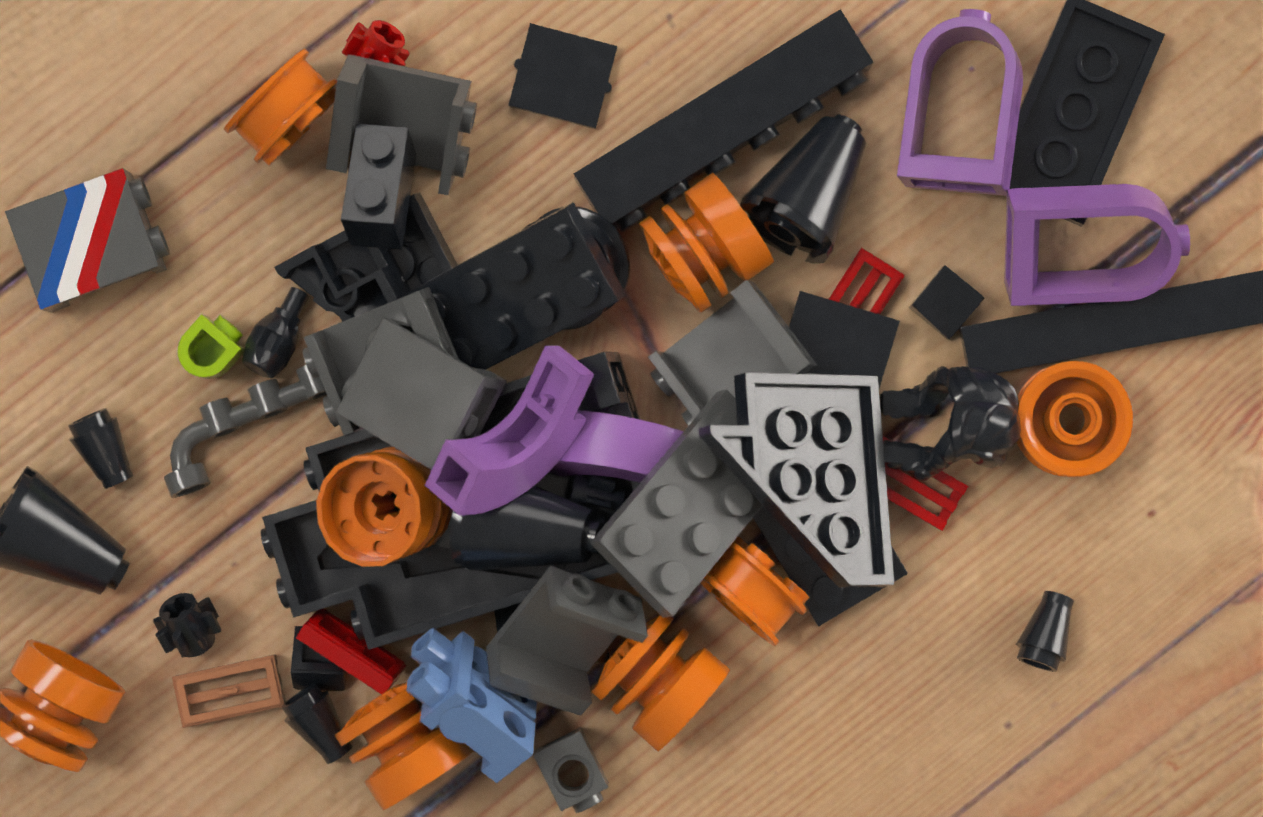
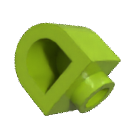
M201 314L179 341V361L183 368L194 376L206 379L218 378L227 373L243 355L244 348L237 343L243 334L221 315L213 322L208 316Z

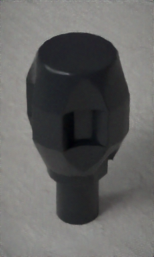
M291 287L281 307H275L272 313L270 312L254 326L246 341L242 363L248 369L258 375L272 379L287 366L297 345L298 326L301 322L298 317L309 299L305 292Z

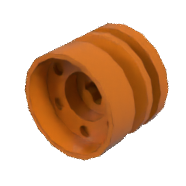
M714 173L685 191L686 202L693 214L688 219L684 220L668 204L661 208V212L671 228L669 232L665 234L650 216L639 223L647 241L649 254L674 291L689 301L700 314L712 306L701 287L703 283L707 281L718 296L723 299L729 294V291L721 274L722 270L729 267L741 280L746 281L752 279L774 263V259L762 237L739 203Z
M393 446L360 454L337 464L322 481L316 501L318 525L327 544L342 559L362 567L384 566L434 545L447 530L453 510L425 486L432 470ZM394 493L396 498L392 497L391 494ZM395 506H397L398 508H400V511H396V510L394 509Z
M660 614L646 622L648 637L642 643L627 638L604 664L598 683L591 690L599 700H602L618 684L624 692L611 707V710L616 715L637 701L643 709L635 720L632 729L658 752L692 719L730 672V669L705 647L696 651L688 659H682L678 652L685 643L689 632L681 628L667 643H664L659 637L672 622L673 618H663Z
M33 639L27 640L10 671L28 689L26 692L5 687L0 689V703L6 707H0V737L5 739L11 747L36 761L54 765L68 771L79 772L85 766L88 757L77 746L92 749L99 741L96 735L82 723L83 719L104 724L108 723L126 692L112 678L79 658L46 643Z
M407 682L395 685L384 694L355 711L343 729L334 735L341 746L360 734L364 736L368 744L350 755L349 759L354 764L376 755L381 765L364 782L382 810L390 808L415 793L474 752L465 743L454 742L446 738L439 727L431 730L420 722L422 708L415 700L416 698L406 692Z

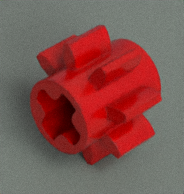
M382 20L373 21L368 29L358 22L341 51L345 56L350 54L400 66H406L405 61L410 55L409 51L403 49L405 45L403 34L395 26Z

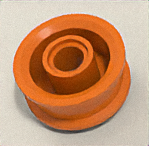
M306 49L298 52L274 73L246 101L224 127V131L227 134L236 131L257 152L254 157V161L257 164L261 161H264L268 166L273 164L287 149L290 150L310 130L308 126L318 116L321 117L334 105L337 80L333 79L327 82L306 61L309 55Z
M1068 361L1046 367L1031 376L1017 394L1019 401L1018 414L1021 425L1017 446L1026 459L1044 472L1062 477H1079L1097 473L1115 462L1129 442L1133 428V410L1129 396L1119 380L1100 366L1083 361ZM1068 404L1077 406L1084 414V426L1077 434L1067 433L1059 422L1060 413Z
M738 536L700 584L738 620L763 640L776 647L779 643L776 637L777 632L795 612L801 615L806 613L807 609L804 603L809 599V596L788 577L783 579L772 569L775 563L762 550L752 543L748 545Z

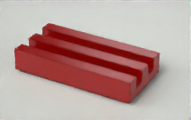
M861 247L830 295L829 300L840 301L865 262L872 267V270L849 306L860 308L880 275L883 274L890 278V280L869 311L880 315L905 275Z
M885 465L886 475L942 508L936 516L887 487L888 500L943 531L949 517L955 511L960 498L965 494L969 486L943 471L931 476V478L952 489L947 498L901 470L892 469Z
M324 608L317 610L304 623L296 636V639L381 695L393 686L407 666L404 661L381 646L368 650L365 639L359 640L351 626Z

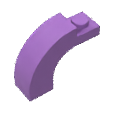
M559 345L545 346L520 400L508 416L493 429L480 436L468 439L445 440L425 486L459 516L491 511L518 498L547 475L575 441L586 421V418L577 410L594 374Z
M578 411L586 418V421L573 444L549 472L561 477L573 476L574 474L600 475L641 483L683 431L625 416Z

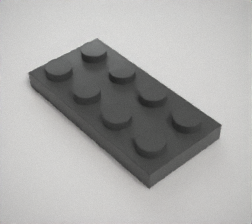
M727 389L716 392L590 542L663 618L671 617L677 612L763 506L699 437V428L708 425H737L736 400Z

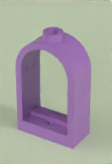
M963 9L960 11L959 17L943 21L932 28L922 38L916 48L911 67L897 177L906 187L1007 196V189L1010 188L1022 96L1023 69L1020 59L1008 37L1000 28L990 22L991 14L989 12L977 9ZM978 40L996 46L1004 53L1005 75L994 160L921 154L931 75L939 57L950 47L964 41Z
M1132 184L1007 189L1004 283L1011 306L1120 302L1142 299L1165 286L1176 272L1181 256L1189 255L1190 232L1188 225H1175L1165 203L1154 192L1144 187ZM1140 216L1148 218L1161 226V236L1157 246L1147 258L1136 265L1120 269L1038 272L1039 224L1042 219Z

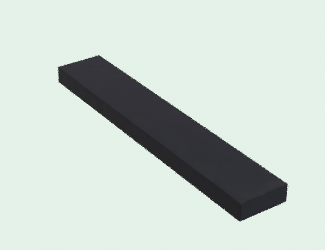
M1263 270L1160 289L1145 298L1133 301L1086 303L963 326L959 330L966 367H983L988 369L989 372L996 374L1262 324Z

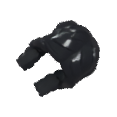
M941 366L936 371H932L922 384L914 386L913 389L883 391L880 394L881 413L885 416L889 415L894 419H899L903 416L905 418H912L918 414L924 417L929 416L935 412V407L944 401L948 394H950L954 402L948 430L942 435L935 447H922L915 443L884 440L885 465L892 469H902L904 472H915L914 476L921 481L928 480L931 476L947 469L951 464L958 462L960 459H971L974 463L986 467L1002 466L1007 460L1008 451L1015 446L1020 438L1019 401L1015 388L1003 377L991 373L983 367L959 366L948 369Z

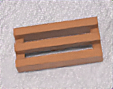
M276 654L173 676L172 681L182 728L282 707L286 700L285 695L282 693V681L280 674H278ZM261 668L266 669L267 677L191 694H187L185 685ZM270 688L271 698L191 714V704Z

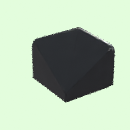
M944 265L908 308L949 340L985 298Z

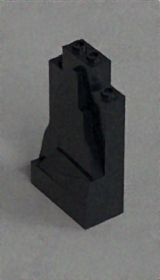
M604 351L578 360L594 374L578 411L599 412L640 419L619 352ZM531 375L505 384L480 435L493 429L508 416L520 400ZM362 429L306 447L309 459L304 460V471L307 481L313 490L318 489L320 491L322 481L337 464L354 456L373 452L391 445ZM549 472L535 486L565 497L571 476L561 477ZM614 477L613 481H616V485L625 487L624 502L640 484L639 482ZM392 493L391 496L396 498V495ZM317 500L262 517L265 528L261 529V540L267 556L270 559L275 558L281 577L276 580V587L282 605L286 609H291L294 618L353 599L355 609L351 610L352 626L358 639H365L368 650L427 632L431 628L437 629L520 603L550 566L572 574H580L589 580L618 572L600 553H592L591 558L586 563L470 571L460 568L462 564L454 562L451 548L432 545L420 552L384 566L362 567L342 559L327 544L318 525ZM395 506L394 509H395L396 511H400V508H398L397 506Z

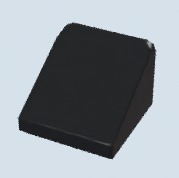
M295 626L290 672L293 688L302 690L316 683L321 691H344L346 671L296 639L303 626Z

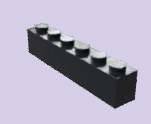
M840 9L573 173L574 179L593 210L606 218L614 227L617 226L622 233L644 220L647 215L643 209L652 203L662 199L663 203L667 205L682 197L685 191L691 188L688 181L704 171L708 176L712 173L717 175L736 162L732 154L750 144L753 151H756L777 138L780 134L776 127L794 117L797 124L821 111L824 106L820 100L832 92L838 90L843 97L868 81L864 73L870 70L874 62Z

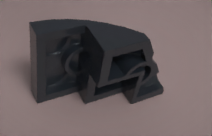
M419 192L410 196L402 250L352 246L344 230L320 244L311 246L274 268L278 275L284 279L292 280L313 296L315 303L326 311L334 312L343 322L404 297L403 295L458 264Z

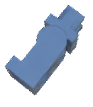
M431 628L412 645L411 658L421 665L408 678L406 692L422 703L420 722L431 730L439 725L440 731L446 738L454 742L465 743L481 755V772L498 783L533 755L535 723L533 721L536 719L537 701L490 686L487 652L480 647L474 646L475 639L462 631L450 641L436 629Z

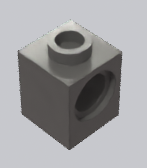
M581 727L534 750L533 756L561 811L572 806L575 813H579L604 800L601 791L608 788L609 782ZM568 760L581 761L589 772L587 781L578 787H570L564 784L558 773L559 767Z

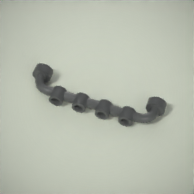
M304 365L296 370L300 380L296 383L280 389L277 379H270L248 389L250 401L232 407L229 398H222L200 407L199 410L203 419L181 430L172 444L170 460L173 472L164 476L171 498L196 492L210 484L204 464H192L190 456L195 445L210 438H218L239 429L240 426L258 419L261 420L278 415L289 407L304 401L326 396L327 394L320 377L314 378L307 366Z

